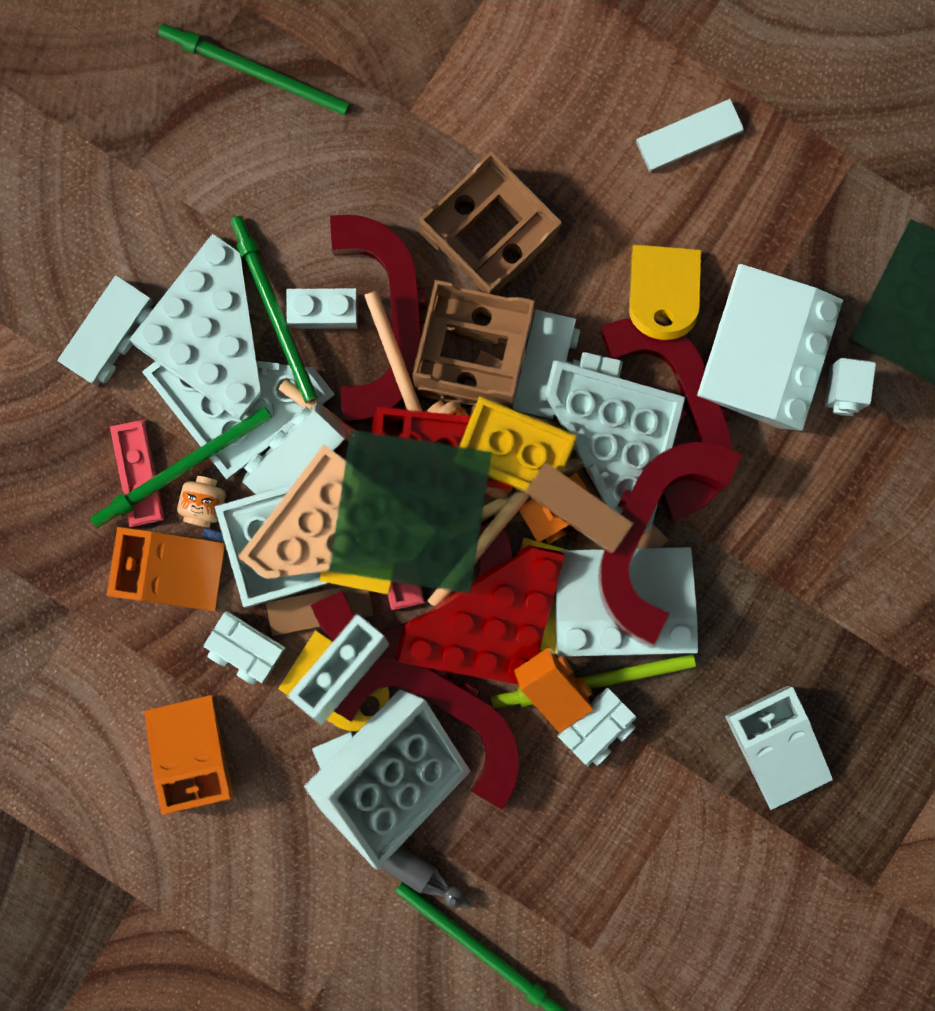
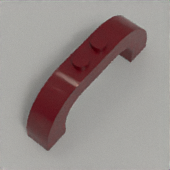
M358 215L330 216L333 255L360 254L371 257L382 265L389 277L392 331L414 387L413 371L425 321L420 322L419 308L426 307L424 287H417L416 271L410 252L391 229L376 220ZM391 365L382 377L372 383L340 386L342 421L347 424L373 421L377 407L396 409L404 402Z
M631 318L615 321L601 327L600 334L609 358L621 360L636 354H648L664 361L673 372L681 395L685 397L684 403L698 441L721 445L732 450L731 437L726 421L730 420L727 408L697 396L706 368L699 352L685 335L671 340L655 339L638 330ZM655 320L661 326H669V324ZM682 480L670 485L662 493L661 497L670 521L674 522L703 508L720 490L701 481Z
M692 442L678 445L654 458L642 471L632 491L625 488L617 507L623 510L621 515L633 524L613 553L604 550L599 565L598 587L603 606L610 619L624 634L633 640L653 648L669 615L668 612L640 598L631 584L629 575L632 557L662 493L670 485L682 480L701 481L724 492L730 483L742 454L713 443Z
M490 523L467 533L472 545ZM505 528L479 558L478 577L498 564L503 565L512 559L511 545ZM343 591L310 605L321 628L333 641L337 639L355 617ZM408 622L391 629H376L390 644L379 658L395 657L397 655L403 628Z
M394 657L378 658L334 712L352 722L364 700L374 691L388 686L405 688L469 725L478 733L484 745L485 761L470 791L503 810L514 790L519 770L517 744L510 727L503 717L490 705L478 699L480 691L464 682H462L460 687L449 682L448 679L451 674L446 671L431 668L429 670L426 667L399 663Z

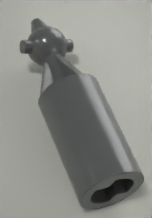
M401 845L380 867L418 893L444 896L446 904L452 908L462 907L468 909L471 905L465 898L462 889L459 887L449 888L435 865L404 845Z

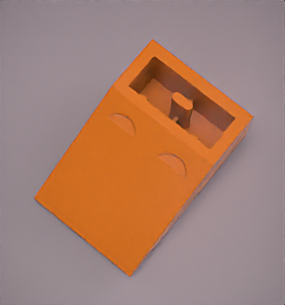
M117 527L107 596L215 611L225 543Z
M212 695L144 711L154 783L162 815L228 800L235 796Z

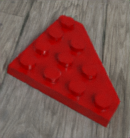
M531 545L526 546L517 552L518 555L503 565L498 564L478 577L476 582L461 592L456 591L436 604L435 608L419 619L415 618L405 624L396 660L399 663L519 685L514 670L539 654L565 555L560 551Z

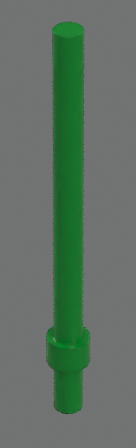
M162 23L159 28L158 36L182 45L181 49L195 55L198 52L343 116L348 111L350 103L202 40V35L190 30L186 33L165 23Z
M236 216L230 222L239 242L237 248L243 260L247 261L304 402L306 404L314 402L318 397L259 257L261 250L256 239L251 238L243 216Z
M264 406L131 492L119 494L112 499V504L90 517L92 523L98 529L119 515L124 517L135 510L134 505L272 418L270 412Z
M403 882L396 889V894L524 993V999L534 1007L539 1005L545 1011H568L546 994L548 990L538 982L532 983L414 889Z

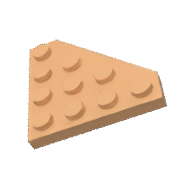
M323 445L238 558L266 579L416 559L437 530L327 446Z

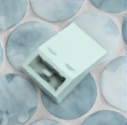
M785 686L725 715L770 810L833 780L808 717L793 687Z

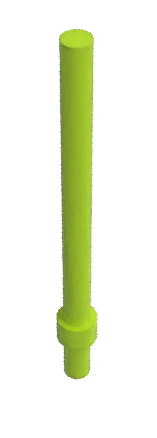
M689 654L582 678L587 682L590 689L695 668L696 663L694 655ZM517 687V691L491 696L494 709L519 704L521 707L534 705L521 691L520 687Z

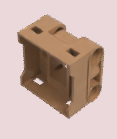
M490 151L463 180L419 219L417 231L438 252L442 250L468 276L467 281L476 291L498 296L555 241L559 235L558 232L562 222ZM498 198V202L516 219L518 224L478 261L456 237L458 235L461 237L490 209L491 203ZM466 201L472 205L473 211L470 214L462 215L456 211L455 205L458 202ZM509 249L516 250L521 258L516 263L511 264L504 260L503 252Z
M435 280L413 371L416 394L444 402L457 401L460 405L473 407L480 396L513 410L525 347L528 344L534 318V300L487 294L463 289L452 283ZM485 315L491 319V322L486 326L476 325L473 320L477 316ZM448 332L457 333L460 337L499 344V342L507 344L501 369L443 357ZM470 379L476 383V387L459 383L462 380Z

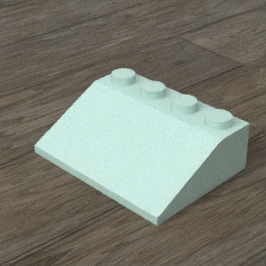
M738 264L697 396L776 428L802 431L843 299L818 288Z
M293 484L215 506L242 604L245 608L330 584L319 581L321 572L266 579L238 558Z
M691 547L638 548L632 557L629 575L635 592L645 602L669 613L653 648H649L624 634L610 619L603 606L598 587V572L605 549L560 551L565 556L555 590L556 654L558 657L561 655L596 656L698 653L697 611Z
M399 690L304 787L324 815L361 855L378 870L471 771L425 699Z

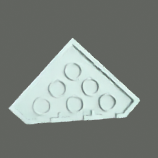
M212 234L129 340L132 345L241 421L261 396L240 252Z
M155 361L142 371L200 446L205 445L241 422ZM256 361L261 396L242 420L264 406L268 409L272 418L210 457L227 480L242 470L257 453L261 455L269 449V441L281 429L286 433L294 425L291 420L303 407L278 389L286 378L298 386L289 365ZM305 367L318 397L316 401L325 405L336 395L314 367Z
M553 361L545 396L564 431L577 436L573 447L604 504L621 515L623 510L618 508L617 505L625 488L632 491L645 467L659 454L672 448L685 397L560 361ZM657 505L645 529L647 531H651Z

